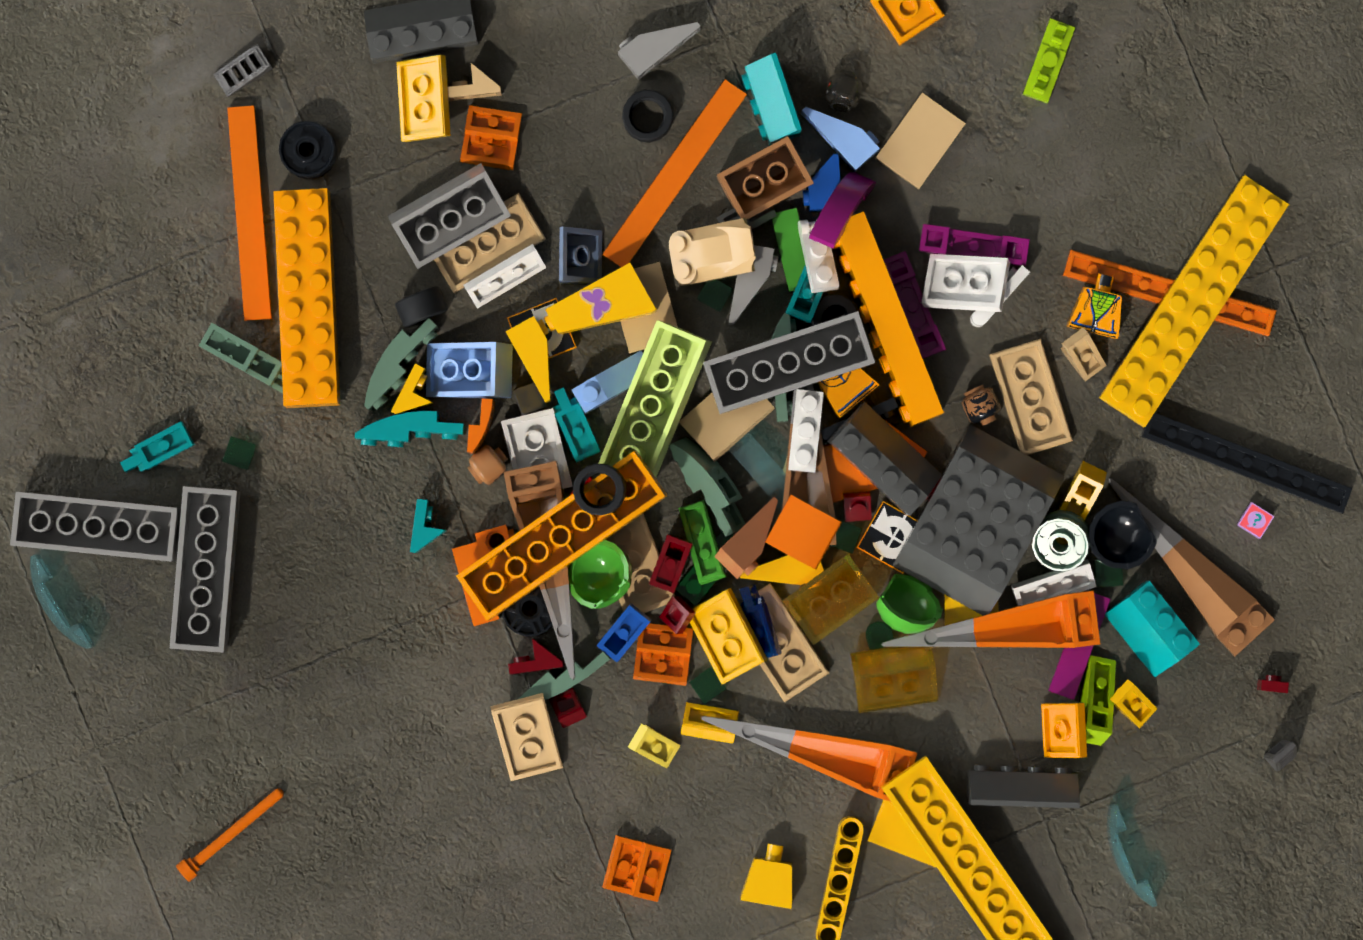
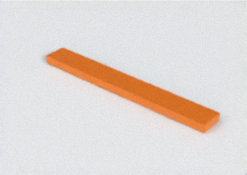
M726 79L723 81L602 254L620 268L631 262L747 96L746 93Z
M255 106L229 107L227 110L244 321L272 319Z
M1074 250L1069 252L1062 275L1092 285H1096L1098 273L1114 277L1112 291L1156 304L1161 303L1175 281ZM1229 297L1214 321L1268 337L1277 310Z

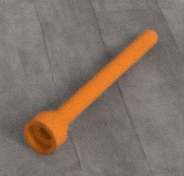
M280 788L275 789L193 859L190 857L179 862L176 868L188 882L193 880L198 875L199 867L284 796L283 790Z

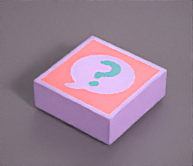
M1250 502L1238 521L1237 526L1256 538L1261 539L1274 516Z

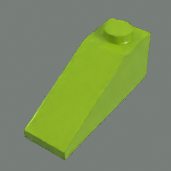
M1090 655L1080 703L1085 705L1086 742L1101 746L1112 735L1114 703L1110 698L1114 695L1116 660Z

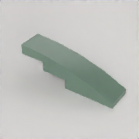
M213 323L210 324L199 347L283 393L281 361Z
M602 652L584 669L575 661L574 680L570 678L568 669L557 679L548 671L518 699L543 693L545 700L554 697L589 677L609 661L610 658L605 652Z

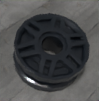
M302 121L295 123L286 129L280 139V159L287 170L299 178L309 180L320 178L328 173L336 162L338 152L336 141L330 132L317 122ZM306 144H313L315 147L314 153L309 157H304L302 155V148Z
M540 586L502 612L506 625L516 634L525 637L539 636L547 632L552 626ZM527 601H533L538 606L537 613L533 616L523 614L522 607Z

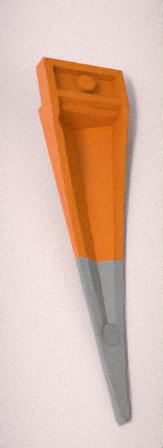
M1094 591L1054 596L889 640L881 645L887 647L1076 648L1099 645L1100 637Z
M709 716L701 717L703 721L876 798L890 801L881 786L913 765L918 754L917 752L886 743Z

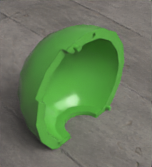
M604 540L570 564V592L581 605L599 609L609 606L619 600L631 586L632 565L628 555L613 542Z
M894 574L876 603L882 620L892 629L905 634L921 633L933 627L941 618L943 611L931 587L910 575Z

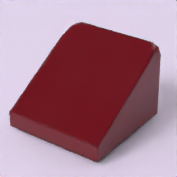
M574 688L549 698L563 728L587 717Z

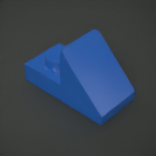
M630 603L596 646L614 661L618 662L652 620Z

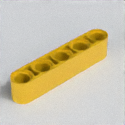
M854 816L844 817L838 825L815 931L817 940H822L820 934L825 928H832L835 931L833 940H840L863 836V825ZM847 822L857 823L858 831L855 835L847 836L844 834L843 827ZM848 848L852 851V858L849 862L838 860V852L841 849ZM836 875H844L847 879L846 885L841 889H836L832 886V879ZM837 901L841 904V910L838 914L830 915L826 912V906L829 902Z

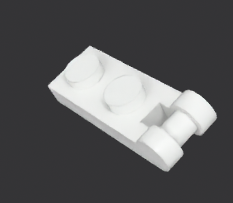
M799 220L798 231L811 293L838 290L839 281L832 248L809 239L816 221Z
M1023 265L1018 270L1013 267L1009 271L1004 302L1030 273ZM976 310L970 316V323L974 327H981L995 312Z

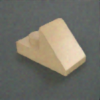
M472 63L473 84L468 85V81L452 82L451 87H448L449 101L502 96L500 86Z
M1081 328L1061 343L1063 345L1061 348L1062 352L1085 382L1107 366L1089 333L1084 328Z

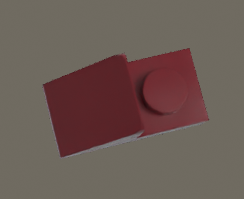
M667 534L649 584L674 593L693 543Z
M532 638L535 660H530L529 655L514 657V663L508 664L510 675L564 667L563 661L534 638Z

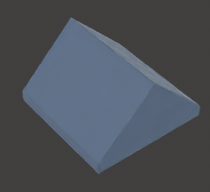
M560 227V284H592L601 279L602 231Z

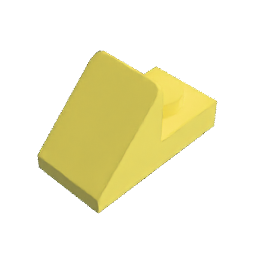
M641 724L628 747L655 763L668 768L681 745L651 727Z

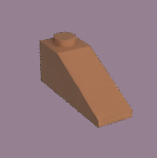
M775 497L730 538L714 556L736 579L743 573L749 576L759 565L756 561L762 554L778 503Z

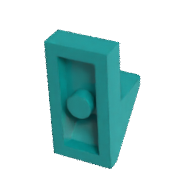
M804 266L786 314L811 323L823 292L811 293L806 266Z
M417 499L410 546L411 553H418L447 531L426 527V523L431 522L433 516V506H429V500Z

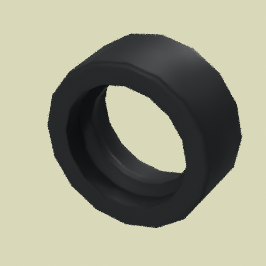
M643 90L636 92L628 98L623 107L622 120L625 130L631 137L640 142L651 143L660 140L668 133L672 126L673 111L670 102L664 95L657 91ZM643 101L657 103L664 114L660 127L651 132L641 131L633 124L632 111L637 104Z
M597 463L586 466L578 473L573 485V494L576 503L582 510L591 515L602 516L614 512L622 505L626 497V483L624 477L616 468L608 464ZM597 473L610 476L616 487L615 496L612 501L602 506L590 503L584 494L586 480L591 475Z

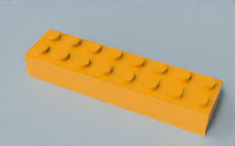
M327 188L273 191L283 405L286 408L340 406L330 191Z
M864 211L853 215L846 224L845 231L834 249H840L842 254L839 259L844 274L849 272L852 279L849 284L854 299L859 297L862 304L859 308L861 318L864 324L869 322L872 330L869 333V338L874 349L879 347L882 356L878 360L884 374L889 372L892 381L888 385L894 398L898 397L902 407L898 408L903 423L908 422L910 427L938 417L944 412Z
M633 451L612 466L622 474L626 483V497L622 505L614 512L602 516L591 515L580 508L575 501L574 494H572L456 575L487 621L493 619L668 496L637 451ZM603 473L584 486L585 497L594 505H606L615 496L616 487L614 481L610 476Z

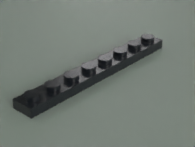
M1157 413L1153 414L1141 434V437L1340 514L1344 513L1353 489Z

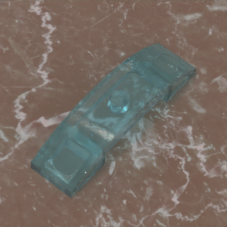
M748 432L728 451L738 460L770 499L775 497L778 500L777 507L782 511L785 473Z
M35 554L31 556L30 570L33 586L38 600L49 619L66 637L86 649L95 647L94 642L82 623L70 626L45 585V582L53 578L51 572L40 555Z
M1115 803L1110 804L1107 813V834L1114 862L1132 891L1148 905L1155 907L1157 902L1148 880L1143 878L1136 881L1118 837V833L1127 830L1118 805Z

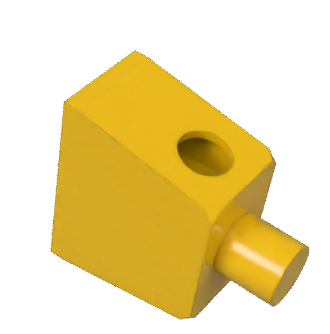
M768 843L766 857L753 858L741 892L740 899L742 901L788 909L792 908V864L781 861L784 846Z

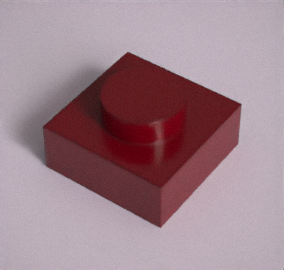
M870 491L843 493L845 522L872 520Z
M672 596L659 617L676 634H683L696 612L680 596Z
M1266 675L1265 680L1258 679L1257 690L1288 693L1289 683L1282 682V676Z

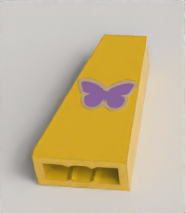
M628 263L545 309L548 315L544 317V320L551 332L556 329L560 335L651 315L656 312V308L631 263Z

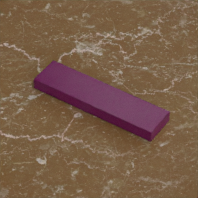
M1094 593L1098 629L1100 630L1110 599ZM1094 645L1063 648L1048 691L1074 700Z

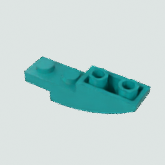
M438 411L407 412L393 415L365 426L355 433V439L361 440V445L377 446V441H388V447H404V443H410L411 432H415L416 438H431L432 433L442 434V439L458 440V435L465 434V424L438 422Z

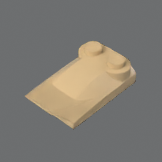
M746 218L672 233L670 237L669 251L673 274L680 286H689L755 271L754 260L756 259L752 230L751 226L747 225Z

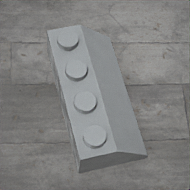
M480 163L388 215V218L417 269L511 215Z

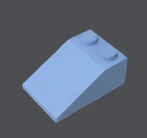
M500 342L429 343L427 345L426 376L428 378L426 381V397L511 398L513 344Z

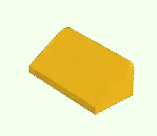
M686 702L681 734L734 743L735 734L703 721L701 717L709 716L738 721L739 711Z

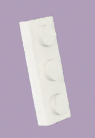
M531 244L463 286L478 309L544 270L546 266L534 245Z
M796 390L788 465L789 471L815 473L824 392Z
M1088 559L1072 570H1054L1011 585L1017 606L1062 594L1083 592L1097 587Z

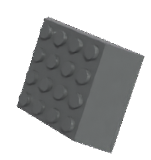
M970 424L892 566L981 615L989 614L1005 590L1042 523L1065 476Z

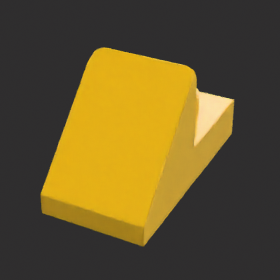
M414 364L391 410L392 413L396 415L433 404L431 401L415 394L417 389L422 390L428 376L424 375L426 372L425 368Z
M1128 679L1110 698L1114 706L1139 729L1157 710L1156 706Z

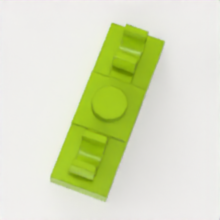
M1051 18L1049 19L1022 95L1044 103L1049 102L1075 27Z

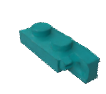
M564 387L554 391L559 405L553 407L556 412L554 414L576 463L601 452L576 398L574 397L569 400Z
M180 421L135 445V448L129 450L132 456L121 461L120 464L126 473L137 467L142 472L195 446V443L184 422Z

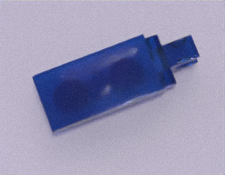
M755 584L740 588L743 600L740 606L766 657L770 658L782 654L763 596L760 597Z

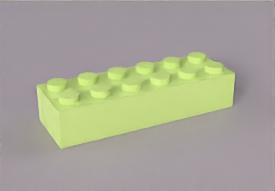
M656 321L598 464L613 466L633 451H637L653 475L657 477L712 341L667 322Z

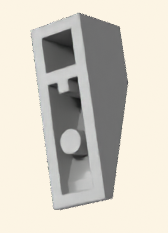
M698 22L640 34L634 39L630 36L619 45L621 49L618 51V56L639 80L701 30V26Z
M754 245L756 259L754 260L755 271L737 275L728 325H734L768 280L770 271L776 272L778 256L773 255V248Z

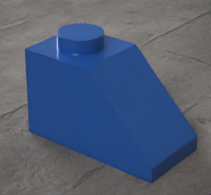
M833 154L812 178L814 184L807 187V190H803V205L809 206V212H821L829 197L840 183L839 154Z

